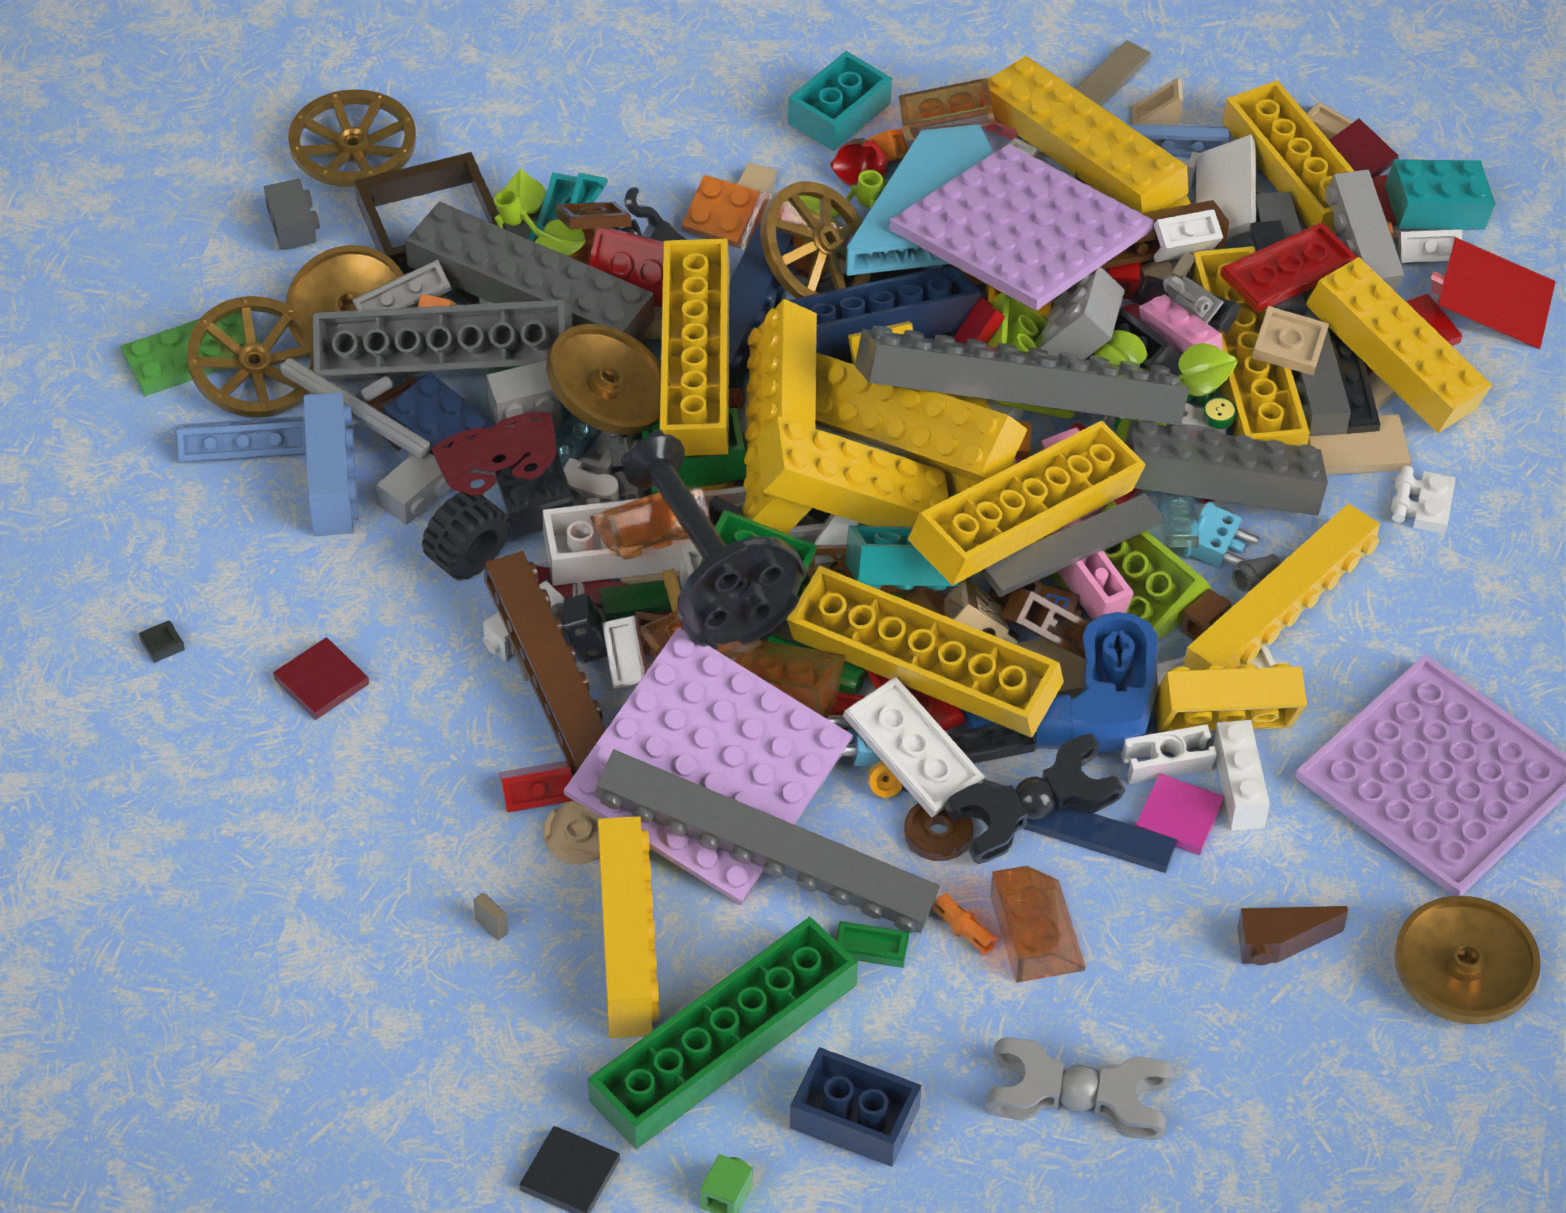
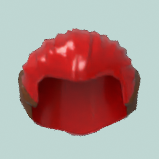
M855 138L845 143L839 149L835 158L830 162V167L844 184L857 186L859 174L865 170H874L884 178L888 171L889 159L886 156V152L874 140Z

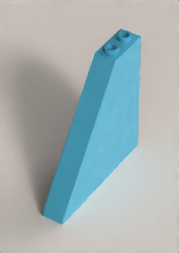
M980 124L921 130L848 244L846 255L847 276L950 264L890 231V219L993 154Z

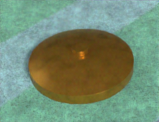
M360 245L339 246L316 255L298 271L290 284L285 303L299 311L313 326V313L357 311L352 301L353 299L404 275L391 258L376 249ZM289 324L288 327L300 346L307 345L301 333L292 324Z
M599 324L577 325L559 335L548 353L546 372L553 392L574 416L596 429L620 435L644 432L659 421L661 364L647 347L625 332Z
M1472 896L1442 897L1417 908L1403 923L1394 953L1398 977L1408 994L1420 1006L1434 1015L1462 1024L1493 1023L1516 1013L1532 996L1541 967L1537 943L1527 926L1506 908L1489 900Z

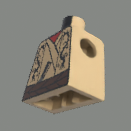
M969 578L960 581L944 599L946 617L1016 645L1019 634L1009 628L1007 620L1000 617L1004 607Z

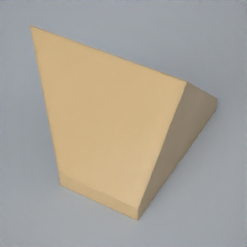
M1177 77L1133 105L1132 124L1179 126L1183 103L1182 80Z

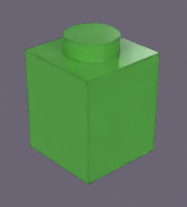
M718 1154L700 1188V1208L711 1213H739L753 1186V1167L748 1166L740 1158H729Z

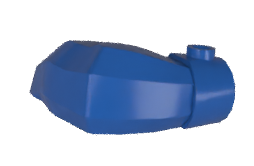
M1114 612L1101 615L1087 625L1083 634L1086 661L1083 692L1073 697H1070V694L1056 695L1034 733L1035 747L1059 750L1063 743L1091 733L1096 736L1099 742L1098 753L1123 751L1125 739L1146 735L1158 687L1157 633L1149 622L1134 614Z

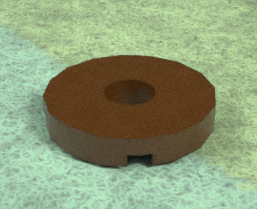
M917 803L909 810L905 819V840L910 849L920 857L932 861H948L959 857L969 848L973 839V823L971 817L959 821L952 820L945 809L931 817ZM940 824L948 830L944 833H935L930 827Z

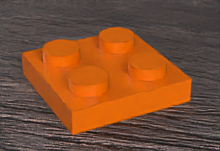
M704 175L682 222V230L707 239L727 238L728 245L740 248L762 198L761 191Z

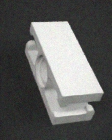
M1208 724L1125 739L1123 751H1121L1120 755L1124 765L1130 764L1127 773L1129 785L1157 780L1160 773L1169 777L1212 770L1217 755L1214 746L1208 747V750L1187 751V749L1195 747L1205 749L1208 739L1211 738ZM1162 752H1170L1175 757H1166ZM1149 757L1150 760L1138 762L1137 758Z

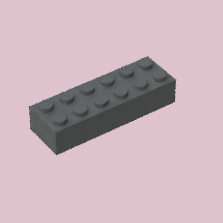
M1130 420L1125 444L1146 464L1134 488L1319 516L1328 484L1321 449L1305 444L1300 446L1284 444L1278 440H1256L1246 435H1223L1213 430H1206L1204 432L1190 430L1181 425L1170 427L1157 425L1152 421L1143 420L1137 422Z

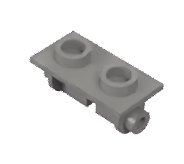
M1169 276L1163 282L1164 290L1169 294V298L1205 323L1211 320L1224 303L1186 276L1182 279L1177 276Z

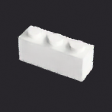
M1251 720L1218 722L1213 746L1217 754L1215 759L1223 796H1225L1224 801L1230 829L1234 831L1265 828L1270 802Z

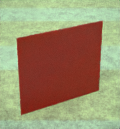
M1455 237L1438 305L1540 350L1556 281Z

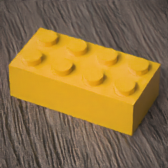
M1288 663L1274 664L1270 668H1257V665L1254 664L1241 665L1237 669H1224L1223 666L1219 665L1209 666L1203 670L1176 667L1165 674L1157 688L1154 701L1158 733L1207 724L1209 731H1216L1218 722L1251 720L1253 730L1292 728L1307 706L1302 666L1291 667Z

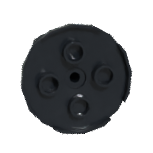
M655 430L631 451L625 453L621 458V464L624 467L623 474L633 486L637 488L656 487L704 560L687 578L678 597L677 618L690 640L703 647L710 646L713 649H718L717 644H727L737 640L742 645L755 642L776 629L795 609L800 600L796 593L801 585L802 577L806 579V568L795 548L777 537L754 536L726 546L677 472L685 459V448L680 439L673 435L665 434L662 430Z

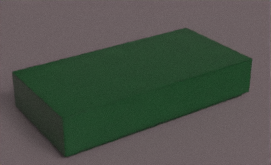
M664 580L600 589V599L605 621L635 616L636 611L651 614L671 612V604Z

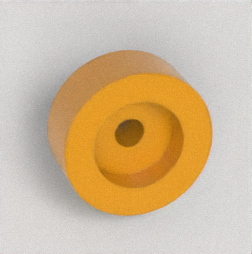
M882 761L874 764L869 770L868 783L871 790L877 796L883 798L892 797L902 789L903 784Z

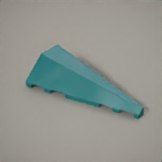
M552 172L538 222L535 224L536 227L544 231L545 226L550 221L559 220L555 216V205L595 202L607 185L608 179L579 173L578 177ZM531 230L528 239L535 242L539 237Z

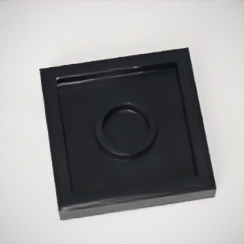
M553 1126L520 1182V1191L571 1213H590L618 1165L620 1153Z

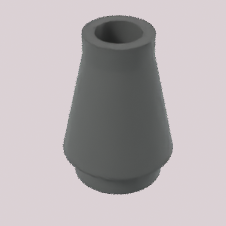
M1274 554L1240 561L1232 571L1233 582L1239 590L1243 592L1251 591L1281 562Z

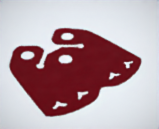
M532 412L516 415L498 422L492 428H473L450 436L436 444L431 450L451 489L474 496L482 495L496 483L497 478L495 475L471 473L472 469L476 468L482 471L495 472L513 466L525 453H531L529 457L522 460L512 470V475L516 478L534 479L543 474L556 456L552 414L549 412ZM542 417L541 419H538L536 422L529 420L530 418L537 419ZM514 422H517L514 425V427H505L506 425H512ZM478 434V435L475 436L472 440H470V439H468V438H465V437H472L473 435ZM451 442H454L451 445V448H442L444 446H448ZM497 455H506V459L503 462L494 463L492 461ZM535 463L538 465V468L532 472L524 471L525 466ZM475 480H484V485L479 488H472L470 486Z

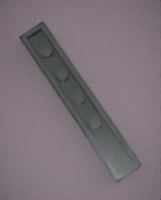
M1144 493L1030 544L983 569L981 573L999 597H1002L1162 524L1164 516L1147 494Z

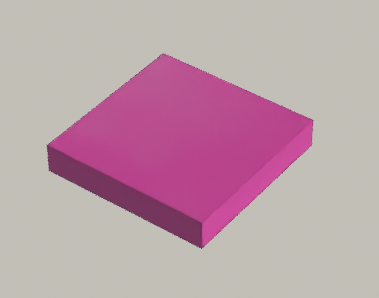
M1160 773L1140 814L1136 827L1177 839L1176 847L1200 855L1223 806L1225 796Z

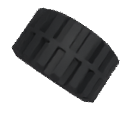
M459 492L445 501L428 522V526L423 534V552L452 578L457 580L470 579L485 569V562L494 560L499 555L507 541L506 538L510 531V520L501 509L483 495L474 496Z

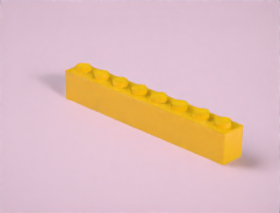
M1348 503L1187 647L1184 667H1189L1190 670H1203L1209 666L1219 665L1223 666L1224 669H1237V667L1245 663L1250 664L1264 644L1271 645L1283 628L1292 626L1305 608H1312L1326 589L1329 591L1333 589L1339 578L1346 571L1350 573L1356 567L1360 558L1365 554L1370 555L1379 543L1377 534L1380 523Z

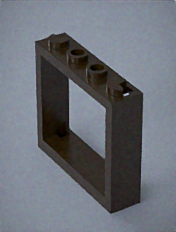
M472 152L354 181L356 201L376 249L391 258L403 274L415 270L408 267L406 244L392 247L375 207L471 183L488 222L497 226L495 217L499 215Z

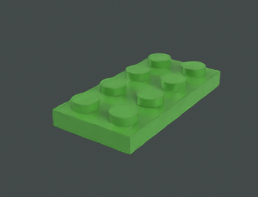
M241 313L225 317L215 324L240 346L246 345ZM199 319L121 345L122 355L144 397L192 380L188 369L187 350L191 332ZM206 333L200 345L199 357L237 358ZM255 335L256 343H260ZM203 369L205 375H209L223 369Z

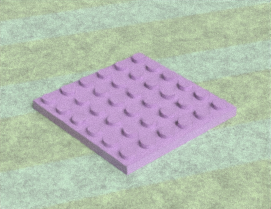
M1007 144L890 219L889 230L1037 311L1153 231L1154 220L1093 189L1091 186L1072 178L1065 172L1051 167L1042 160L1032 157L1017 147Z
M678 627L564 789V795L601 818L634 817L632 812L619 807L618 810L606 807L600 802L599 798L595 797L596 785L613 749L795 825L851 742L853 735L710 646L703 647L691 641L686 632ZM641 821V830H648L650 849L739 905L743 903L764 872L763 867L751 862L749 864L737 862L730 857V853L718 848L715 851L706 849L698 844L697 839L684 835V837L675 836L666 831L665 826L654 821L651 823Z
M1424 654L1296 770L1295 778L1452 896H1462L1566 797V754Z

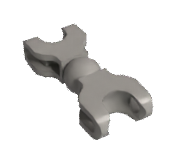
M1005 1037L995 1043L993 1053L996 1062L1002 1067L1017 1071L1023 1080L1015 1086H996L990 1090L986 1097L985 1106L991 1114L1024 1121L1035 1116L1040 1110L1045 1108L1058 1109L1060 1101L1066 1108L1075 1112L1088 1111L1095 1107L1094 1115L1109 1119L1114 1128L1126 1137L1156 1140L1165 1135L1167 1127L1165 1116L1161 1111L1143 1106L1137 1099V1095L1143 1091H1162L1170 1085L1173 1079V1069L1167 1062L1135 1056L1125 1060L1120 1066L1113 1069L1101 1067L1099 1076L1092 1068L1084 1065L1071 1066L1064 1070L1065 1062L1053 1060L1048 1056L1045 1049L1033 1040Z

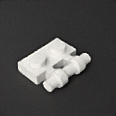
M1403 466L1395 480L1397 493L1391 502L1393 521L1401 523L1405 520V516L1415 518L1413 528L1446 534L1456 477L1424 471L1422 481L1416 480L1413 477V468ZM1409 494L1419 496L1418 502L1411 501Z

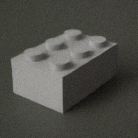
M1099 267L1051 301L1053 305L1047 315V325L1042 331L1043 339L1040 349L1046 350L1048 355L1059 356L1060 352L1073 353L1079 356L1078 359L1085 360L1112 338L1124 289Z

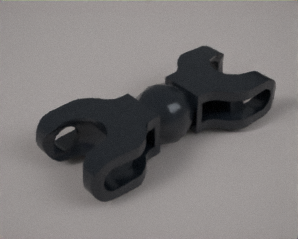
M1088 733L1063 743L1056 754V761L1051 767L1043 770L1042 778L1037 776L1025 778L1015 789L1012 785L1000 789L988 784L976 783L956 792L947 799L944 809L952 820L959 821L975 817L981 819L988 826V830L973 839L970 845L969 854L973 862L982 864L1006 854L1013 844L1015 833L1027 826V819L1033 821L1044 819L1054 808L1057 812L1066 808H1073L1079 812L1093 814L1121 799L1125 792V787L1118 777L1110 776L1096 780L1088 777L1081 769L1082 766L1093 760L1098 754L1099 742L1095 735Z

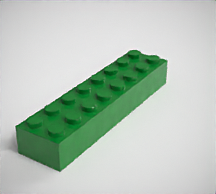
M809 916L588 1078L589 1102L637 1150L857 986L858 962Z

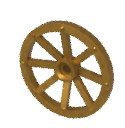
M359 89L341 90L318 97L305 105L297 113L289 128V148L296 165L313 179L335 186L355 187L354 181L402 169L414 153L416 128L409 111L395 99L375 91ZM343 105H369L359 127L350 126ZM334 108L341 131L338 134L312 119L320 113ZM380 109L390 113L398 120L367 135ZM304 128L334 144L301 146L300 138ZM402 130L405 132L404 141L400 148L373 145ZM338 154L325 167L315 163L308 157L312 155ZM365 155L392 158L381 165L371 168ZM347 161L356 162L361 171L347 172L337 170Z
M811 181L790 184L773 195L762 215L760 236L766 261L778 282L795 298L819 294L815 290L825 260L827 261L835 290L846 288L837 259L838 256L846 262L847 249L840 244L841 238L851 234L854 236L863 220L847 199L824 184ZM799 195L820 199V223ZM786 200L792 204L809 228L777 218ZM831 207L841 215L847 226L838 230L831 226ZM776 230L804 238V246L781 256L776 239ZM809 254L814 260L806 285H803L786 265ZM871 273L857 274L851 286L868 283Z
M245 296L224 301L207 311L199 319L191 332L187 350L190 376L197 389L205 398L217 407L230 413L246 417H267L286 412L300 404L304 400V395H309L311 392L282 375V370L271 365L283 363L288 358L295 360L310 356L309 369L314 372L313 326L295 308L272 298ZM251 311L265 312L280 317L262 344L256 343ZM241 313L246 345L240 346L215 324L225 317ZM289 324H292L301 333L307 343L304 346L270 354L271 349ZM206 333L237 358L199 357L200 345ZM203 369H240L220 390L209 381L203 372ZM266 375L294 388V390L285 396L269 401L263 376ZM249 377L253 379L258 402L243 401L230 395Z

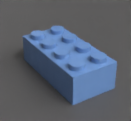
M343 392L304 395L308 496L314 537L353 534V520H359L357 500L351 501V499H356L357 495L356 475L350 476V474H355L356 470L355 452L349 451L354 446L353 426L347 427V425L352 424L351 406L344 405Z

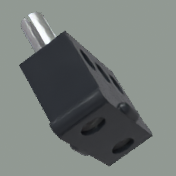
M575 583L573 584V597L564 599L563 625L570 637V643L574 649L578 650L585 663L608 657L602 625L604 620L588 593H584L583 584L577 583L576 585Z

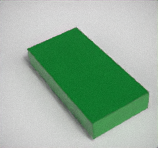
M839 921L835 941L856 961L904 968L910 932Z

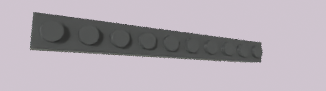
M1290 192L1256 194V222L1281 220L1286 238L1301 232ZM1311 288L1303 292L1305 303L1309 299L1314 288ZM1308 307L1306 308V315H1302L1322 321ZM1327 330L1314 375L1291 369L1310 432L1309 436L1347 434L1351 413L1329 331Z
M613 749L596 785L595 797L599 798L600 802L608 808L618 810L619 807L632 812L634 817L641 816L642 822L651 823L654 821L665 826V830L675 836L684 837V835L697 839L698 844L706 849L715 851L718 848L730 853V857L737 862L743 864L754 863L763 867V871L773 877L782 878V876L796 881V885L804 890L814 892L816 889L828 894V898L837 904L848 905L849 903L861 908V912L871 918L880 919L883 917L894 922L895 927L902 931L910 933L914 931L922 932L940 888V885L615 749Z

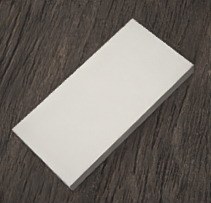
M1252 135L1199 153L1196 160V203L1210 200L1215 201L1229 220L1227 238L1249 231L1250 223L1256 222V141Z
M894 677L844 711L843 717L931 817L944 809V805L951 795L970 785L982 783L985 778L897 677Z

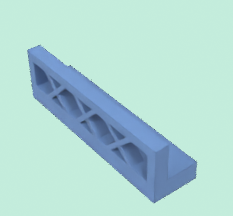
M1127 124L1174 157L1191 158L1192 151L1199 154L1229 143V129H1225V127Z
M305 416L179 424L176 429L179 462L306 453Z

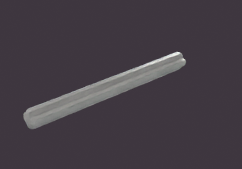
M288 358L285 363L281 364L282 375L313 394L343 392L344 405L351 406L352 418L416 457L424 458L430 452L429 441L294 359Z

